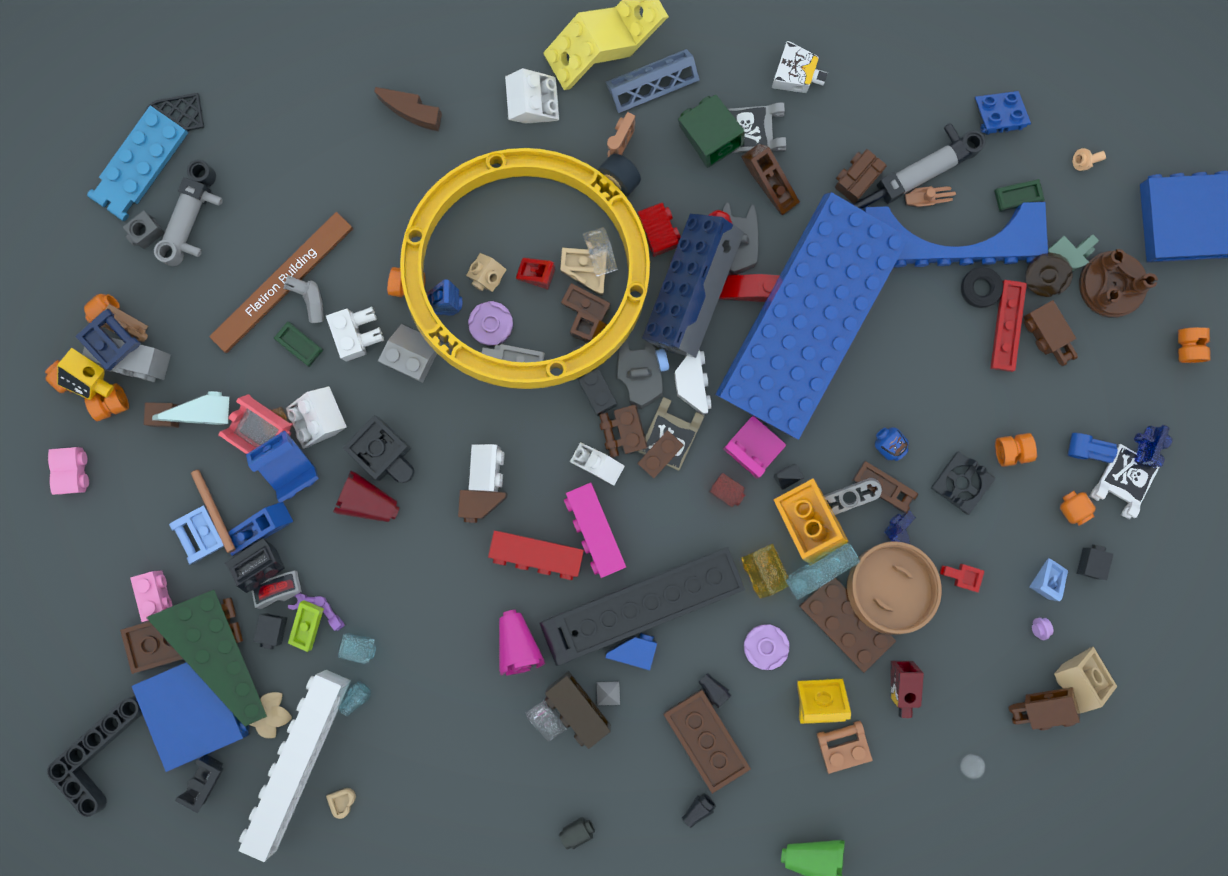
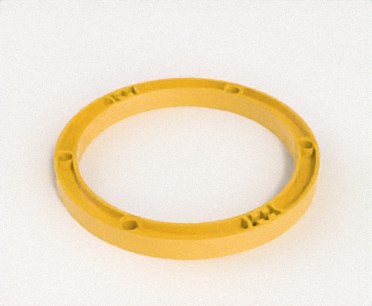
M517 148L478 156L451 170L437 181L425 194L410 218L401 248L400 268L403 291L411 316L420 333L438 355L453 367L477 380L508 388L533 389L560 385L577 379L603 364L620 348L634 329L641 314L649 282L650 258L646 235L636 211L623 192L610 179L587 163L574 157L543 149ZM497 163L501 165L498 168L492 167L493 164ZM522 176L541 177L569 185L597 203L614 223L620 234L628 265V283L623 300L616 314L601 333L589 343L567 355L540 362H511L487 356L470 348L456 338L442 324L428 301L424 287V257L431 234L445 212L464 195L475 188L499 179ZM414 237H421L419 242L411 241ZM637 291L641 296L635 298L630 293ZM439 336L444 343H449V347L452 350L451 354L449 348L446 345L443 344L441 346L440 340L438 339ZM554 368H559L563 373L555 376L550 371Z

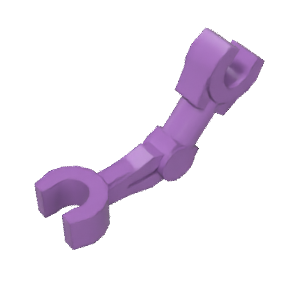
M299 593L293 596L297 598V603L295 605H288L289 609L298 610L299 603L305 600L324 608L323 613L329 619L328 622L334 631H339L345 626L341 618L332 611L325 597H307V595Z

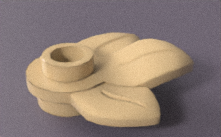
M271 692L260 698L267 717L250 724V726L256 727L258 734L264 738H275L276 727H281L292 719L291 714L279 706L282 700V693Z

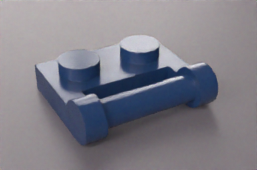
M110 309L101 312L75 336L108 371L112 370L130 352L140 346V342L135 337L132 338L117 322ZM105 323L125 343L122 347H119L101 328Z

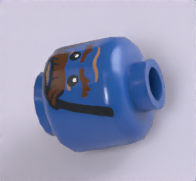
M885 427L876 434L875 448L885 459L898 461L907 454L909 441L896 427L889 429Z

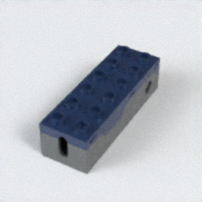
M715 210L709 215H689L642 339L660 349H665L667 352L697 357L744 234L742 230L733 225L729 214Z

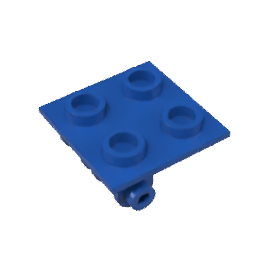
M1019 91L975 97L984 122L980 127L981 133L989 135L990 133H996L997 129L999 133H1002L1003 130L1005 132L1022 130L1027 125H1031Z

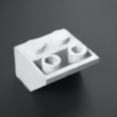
M524 68L505 76L509 120L525 124L559 120L556 77Z
M329 386L306 392L286 407L288 418L293 423L297 439L303 449L335 436L347 428Z
M493 444L472 445L469 490L498 492V488H502L503 474L499 472L500 465H504L505 453L502 452L501 447Z

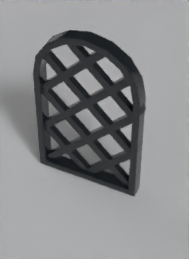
M198 93L160 99L149 105L183 127L186 131L204 128ZM192 98L190 102L186 101L185 99ZM178 100L175 105L170 103V101ZM195 100L197 101L198 108L192 105L195 102ZM181 101L187 104L184 111L177 108ZM162 103V105L159 108L155 106L157 104ZM166 104L173 107L168 114L162 110ZM190 107L196 110L192 117L186 114ZM175 110L181 113L177 120L171 117ZM198 114H199L200 123L195 120V118L197 117ZM184 116L190 119L186 126L180 123ZM192 122L197 124V126L189 127Z

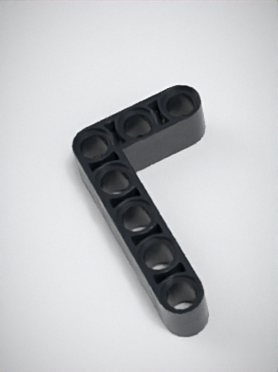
M136 696L121 701L48 766L47 775L81 816L90 817L103 810L107 803L103 792L82 767L142 715ZM130 702L136 706L135 713L129 709ZM113 718L117 719L118 721L117 728H115L112 724ZM95 733L100 736V743L96 742ZM78 749L83 753L82 759L77 755ZM60 764L64 766L65 774L60 771ZM75 782H77V783L79 784V786H80V791H77V790L75 789V787H74V783H75ZM89 799L94 802V809L90 807Z

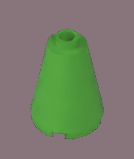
M831 840L788 844L787 849H782L781 863H785L786 869L804 876H842L845 841Z

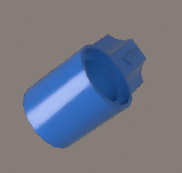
M1072 433L1068 456L1113 463L1118 449L1117 444L1096 440L1086 434Z

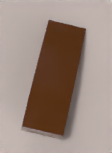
M375 87L374 91L378 99L398 116L423 128L439 132L442 117L439 107L423 105L420 96L417 94Z

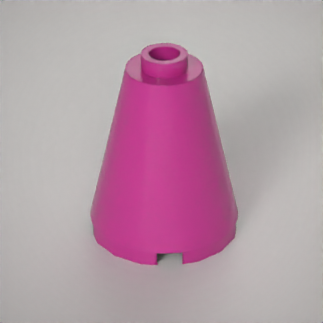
M516 610L503 612V616L499 618L500 675L519 674L530 671L532 665L536 664V668L545 665L544 658L522 614L517 613Z

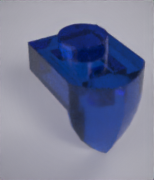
M910 511L902 516L897 514L889 521L890 525L884 530V533L894 542L910 544L906 528L916 517Z

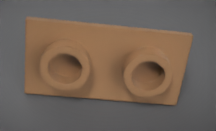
M108 304L106 309H110L117 322L132 338L135 337L138 341L142 342L147 339L148 335L145 333L148 328L147 325ZM107 323L103 325V327L114 332Z

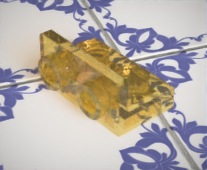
M773 543L741 557L744 570L748 573L753 583V589L760 599L771 596L792 585Z

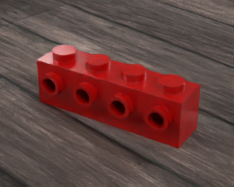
M494 530L488 558H493V563L506 566L507 562L516 563L515 568L528 570L529 567L538 568L537 573L551 575L552 571L560 573V578L573 580L574 576H579L584 550Z

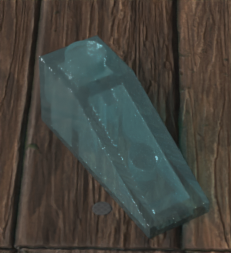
M848 541L793 572L785 581L797 600L858 564L860 559Z

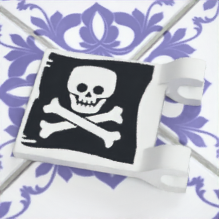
M1118 444L1116 458L1113 463L1108 464L1099 483L1094 487L1089 497L1096 501H1099L1100 498L1103 500L1109 491L1128 502L1121 515L1127 519H1131V517L1136 518L1140 511V505L1159 466L1122 444Z

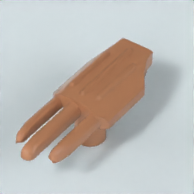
M930 186L915 188L912 192L904 195L905 203L915 207L932 206L936 203L952 201L953 198L937 200L935 198L955 196L956 192L936 194L938 191L951 190V187L933 188Z

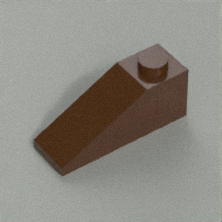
M758 144L741 156L753 178L781 215L800 203L770 147Z

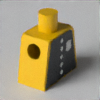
M73 348L67 352L57 365V385L86 399H92L96 393L107 398L114 389L113 385L104 381L105 370Z

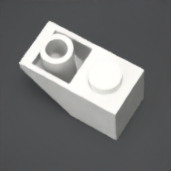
M581 442L570 460L574 465L612 485H615L625 467L610 456Z

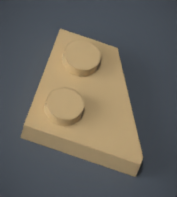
M562 248L560 270L596 293L604 295L607 251Z

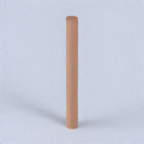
M200 470L191 472L226 552L231 553L235 551L236 548Z

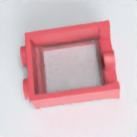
M248 394L237 399L236 402L241 405L239 410L230 414L228 418L232 421L230 427L219 433L220 437L245 454H248L284 430L290 436L291 432L289 430L293 423L287 422Z

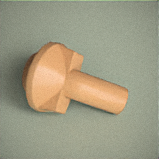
M1081 148L1073 156V166L1078 171L1089 170L1093 167V163L1105 160L1106 155L1104 151L1092 154L1090 150Z

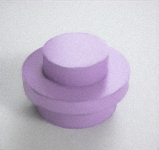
M1039 617L1034 619L1032 631L1039 639L1047 640L1053 635V626L1047 618L1042 619Z

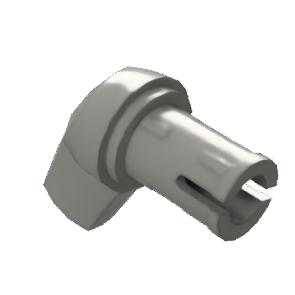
M288 275L283 289L303 295L310 323L323 322V302L318 285L312 280L305 282Z

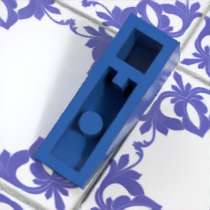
M449 280L441 281L427 292L428 301L436 315H455L462 308V297L459 296V289Z
M284 502L263 508L228 532L236 548L235 551L230 553L231 556L249 548L261 539L271 536L293 522Z

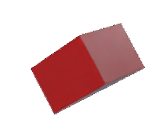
M522 258L516 279L548 290L555 272L554 262Z

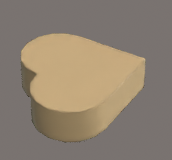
M344 788L326 796L333 816L342 819L349 814L350 806L356 799L354 790Z

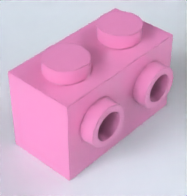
M162 570L130 578L142 622L149 621L146 617L173 606L166 587L167 581Z

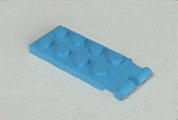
M149 106L99 176L102 179L95 190H89L87 196L102 207H106L109 204L107 210L122 221H126L129 217V214H127L129 208L134 202L136 204L140 202L189 132L152 106Z

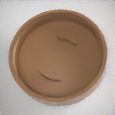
M886 542L863 552L851 567L847 581L848 598L857 617L869 628L883 634H905L922 628L933 618L941 601V580L934 563L923 551L903 542Z

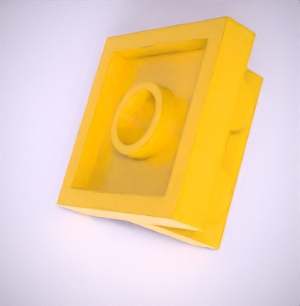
M843 679L797 681L800 700V724L845 722L846 719H851V710Z

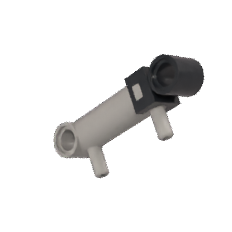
M194 160L188 165L187 174L190 179L183 177L178 192L181 194L163 238L154 247L155 257L168 266L179 265L184 257L183 252L196 257L201 255L202 251L200 248L186 243L202 204L206 205V202L218 206L222 204V198L211 194V190L208 188L214 184L216 173L203 160ZM205 170L204 176L198 178L199 172ZM172 249L171 256L166 258V252Z

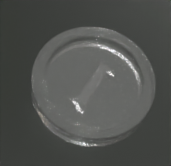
M967 755L961 762V769L967 777L974 779L984 773L985 764L979 756Z

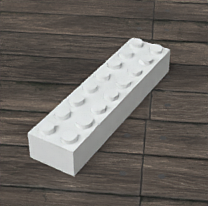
M328 670L317 673L315 677L311 676L306 686V689L309 690L306 698H302L297 706L299 714L296 720L293 719L287 729V733H290L286 742H282L277 754L280 757L277 764L273 763L269 770L268 776L271 778L268 785H264L259 793L258 798L261 801L258 807L255 806L249 816L250 826L248 829H244L239 839V842L242 843L239 849L240 852L265 862L277 851L351 680Z

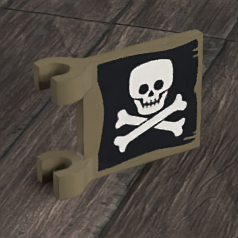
M663 397L645 437L648 448L640 450L639 453L645 455L668 430L684 444L667 464L679 471L704 415L696 412L692 422L688 423L667 413L671 400Z

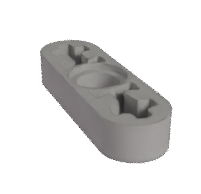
M868 478L828 493L824 497L829 503L837 501L835 496L839 495L842 507H839V503L832 506V511L836 515L878 499L882 488L878 480ZM868 484H871L872 487L877 486L875 494L871 495L870 492L863 493L864 499H860V493L856 488L860 487L862 492L867 490ZM846 492L855 493L857 498L853 503L844 501L843 495Z

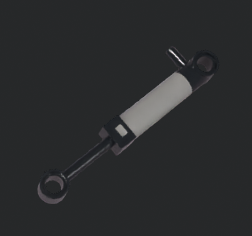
M951 123L947 124L944 130L952 143L901 171L893 172L882 178L877 184L878 191L855 202L853 205L863 209L881 198H884L886 203L889 204L900 198L904 193L967 159L974 158L985 145L983 134L978 131H969L960 138ZM967 141L973 142L975 144V149L970 148L967 144Z

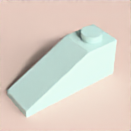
M209 391L208 395L198 397L153 415L152 420L214 425L228 424L229 397L222 396V392Z

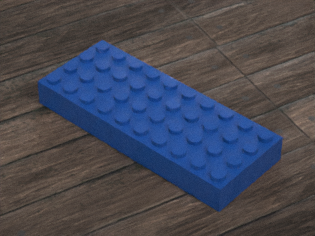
M834 193L824 194L715 395L799 440L909 237Z

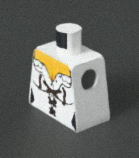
M787 41L771 88L807 93L811 82L823 86L828 73L815 69L819 59L817 55Z

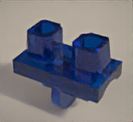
M1166 425L1161 427L1148 426L1144 434H1136L1134 441L1139 443L1134 462L1138 465L1162 467L1165 458L1160 452L1162 449L1170 447L1173 438L1168 435L1170 428Z

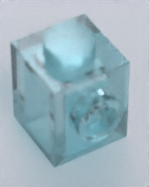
M346 633L343 635L338 657L365 664L374 657L376 646L373 643L375 639Z

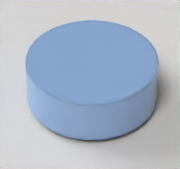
M665 349L655 350L660 372L668 370L669 363Z

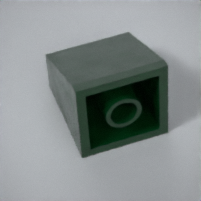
M716 94L712 97H705L699 102L697 107L686 109L678 118L679 126L706 168H709L745 145L744 129Z

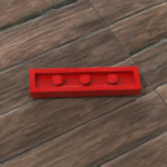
M1003 280V291L999 299L990 369L1014 372L1016 369L1027 283Z

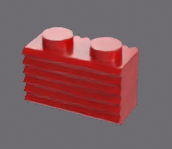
M662 202L637 212L653 257L677 248L681 236L677 227H672L670 220L673 217L669 207L665 208Z

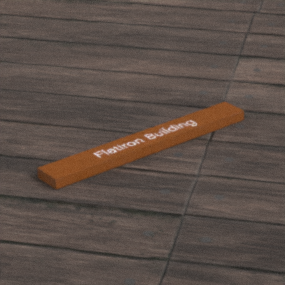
M335 212L209 337L225 353H228L290 292V290L283 289L287 276L290 275L293 278L302 280L353 230V227Z

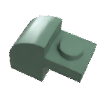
M1092 234L1075 248L1063 236L1048 248V253L1062 255L1069 261L1072 271H1075L1089 263L1086 257L1095 251L1093 246L1099 240Z

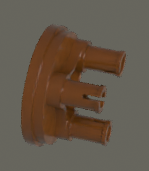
M1116 249V251L1100 253L1089 260V263L1084 266L1080 274L1079 290L1083 301L1092 311L1104 317L1117 318L1135 311L1144 301L1149 289L1157 285L1158 282L1154 281H1157L1158 278L1153 273L1146 274L1143 266L1137 259L1125 253L1122 249Z

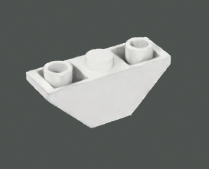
M699 350L696 358L686 356L675 371L674 377L677 396L700 414L707 415L708 409H711L710 395L706 396L705 387L708 386L707 373L702 371V365L705 364L704 351Z

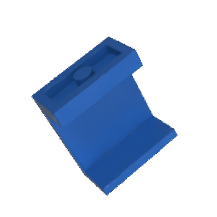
M285 430L246 454L250 469L253 472L258 470L276 491L277 499L280 503L292 498L297 492L313 485L319 479L316 467Z

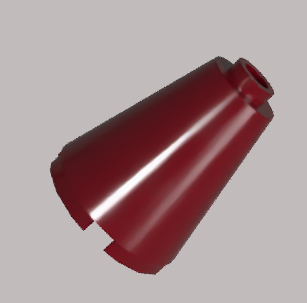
M350 471L336 503L340 508L335 507L333 512L340 515L389 522L390 519L395 520L400 508L396 506L397 501L356 472Z

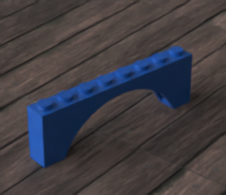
M1045 202L1022 203L1015 209L1007 225L997 235L977 244L960 247L937 245L915 236L898 222L889 207H866L863 210L909 237L894 265L896 268L907 266L906 264L924 267L928 266L929 263H937V266H949L951 262H960V265L966 266L974 264L973 262H982V265H992L996 261H1004V264H1016L1020 260H1026V263L1029 264L1035 257L1048 253Z

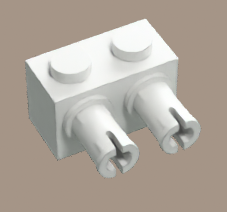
M372 306L356 313L346 308L326 316L340 358L346 362L366 355V346L384 341L380 327L363 334L359 332V325L377 320Z

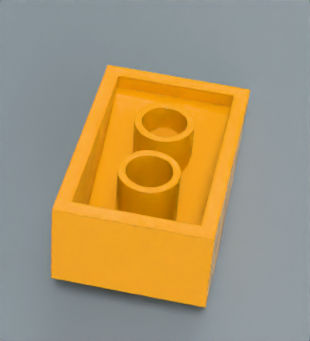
M814 478L774 499L802 559L809 564L849 543L838 519Z

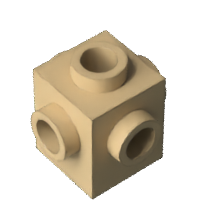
M480 253L471 264L466 276L473 281L471 285L480 291H483L485 288L493 292L507 269L493 258Z

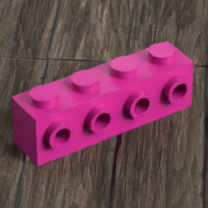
M592 483L567 492L568 498L564 499L568 511H573L576 519L572 521L577 533L582 531L585 538L581 543L586 554L591 553L594 561L590 562L594 574H600L602 578L626 568Z

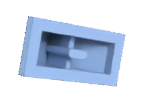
M1048 558L1031 583L1030 588L1048 600L1060 601L1063 598L1068 570Z

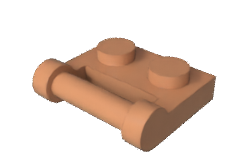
M627 112L624 118L621 117L615 128L617 130L616 135L611 136L607 141V146L610 149L608 157L614 153L623 154L635 131V115Z
M860 720L853 722L851 726L827 733L823 731L816 733L829 774L873 761ZM853 734L857 735L858 739L828 748L827 742Z

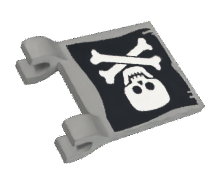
M784 103L728 109L745 131V145L732 153L748 152L758 144L768 146L773 151H786V137L773 139L772 116H784Z

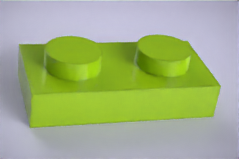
M305 600L301 601L288 644L306 652L312 650L324 608Z

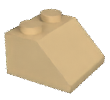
M1094 647L1063 663L1054 673L1057 683L1063 689L1073 687L1080 713L1103 707L1117 688L1116 683Z

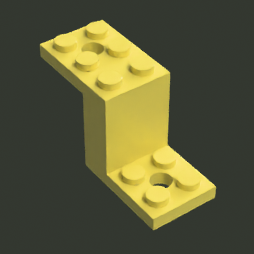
M621 0L613 8L579 12L543 54L562 88L569 90L593 64L631 57L669 16L659 0ZM640 7L643 8V18L640 15ZM567 53L569 54V57H570V58H569V63H568V61H567Z

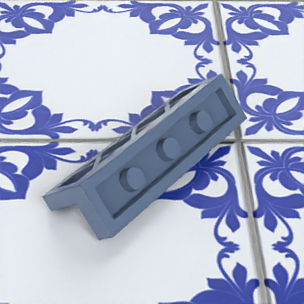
M685 49L606 81V85L613 97L616 110L620 113L699 81V76L693 55ZM690 66L692 76L686 79L680 78L679 75L682 69ZM662 77H672L668 86H659ZM642 85H651L652 88L649 94L643 96L638 93ZM625 92L632 94L627 103L620 105L618 95Z

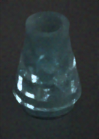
M359 681L356 684H352L338 707L339 711L345 716H349L351 712L369 700L371 690Z

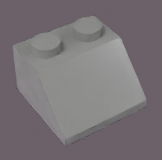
M401 324L387 341L378 361L423 383L437 353L420 332Z

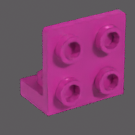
M752 416L723 450L757 479L762 476L765 469L785 448L786 444L756 417Z

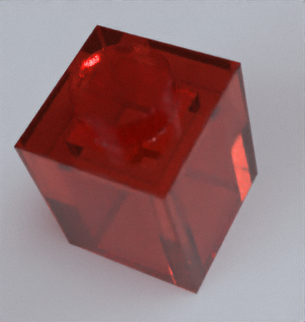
M721 473L709 490V493L729 507H733L734 504L738 506L745 497V494L742 493L745 488L724 473Z

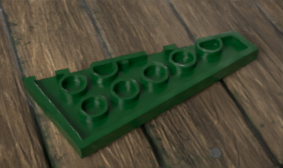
M214 589L146 617L244 726L267 717Z

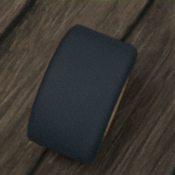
M614 153L610 155L598 169L625 196H628L641 181L640 173L635 165L620 154Z

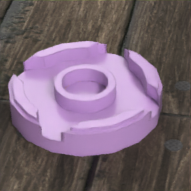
M494 301L477 305L471 312L468 320L469 330L473 338L480 344L495 346L505 342L513 329V318L509 310L501 303Z
M761 624L754 627L747 634L744 641V653L747 660L755 667L762 670H773L780 667L788 657L789 641L786 634L780 628L771 624Z

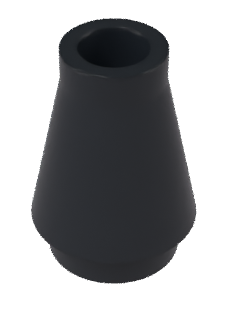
M709 673L698 682L712 705L715 704L718 708L732 696L728 692L729 689L711 677Z
M707 794L697 795L682 819L686 825L692 828L696 823L713 814L716 805Z

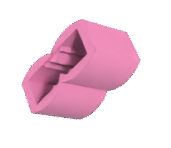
M83 448L49 449L48 463L52 495L86 492V487L89 486V478L85 474L84 469L88 458Z

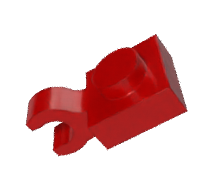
M960 564L959 570L942 565L939 574L956 579L954 586L979 592L984 570Z

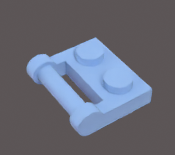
M204 505L169 524L172 531L175 530L188 556L186 559L189 565L224 547L210 514ZM185 524L190 528L200 551L196 552L183 527Z

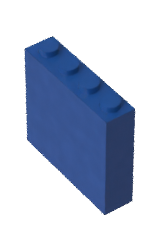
M1219 171L1214 173V175H1207V172H1198L1192 174V176L1177 173L1170 175V177H1162L1161 174L1148 176V179L1140 184L1146 262L1228 258V171Z
M187 662L132 686L166 772L249 735V725L244 726Z

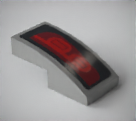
M291 571L275 576L252 590L255 608L263 609L277 600L286 601L302 592L298 572Z

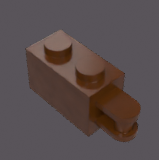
M1054 300L1023 316L1025 327L1029 332L1033 333L1038 349L1044 352L1045 355L1053 353L1061 366L1067 365V361L1071 359L1075 360L1078 358L1076 351L1070 343L1076 337ZM1061 347H1063V348L1065 349V351H1066L1065 353H1062V352H1061V350H1060Z
M1073 687L1027 694L1025 702L1012 704L1008 707L1009 712L1013 714V724L1030 723L1032 730H1048L1060 725L1070 727L1080 723V711Z

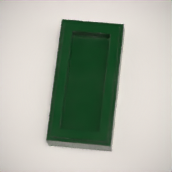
M1039 179L994 190L999 212L1017 208L1022 203L1043 202L1045 200Z
M288 321L274 337L277 342L308 367L312 365L323 351L321 347Z

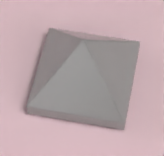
M619 681L597 682V705H620Z

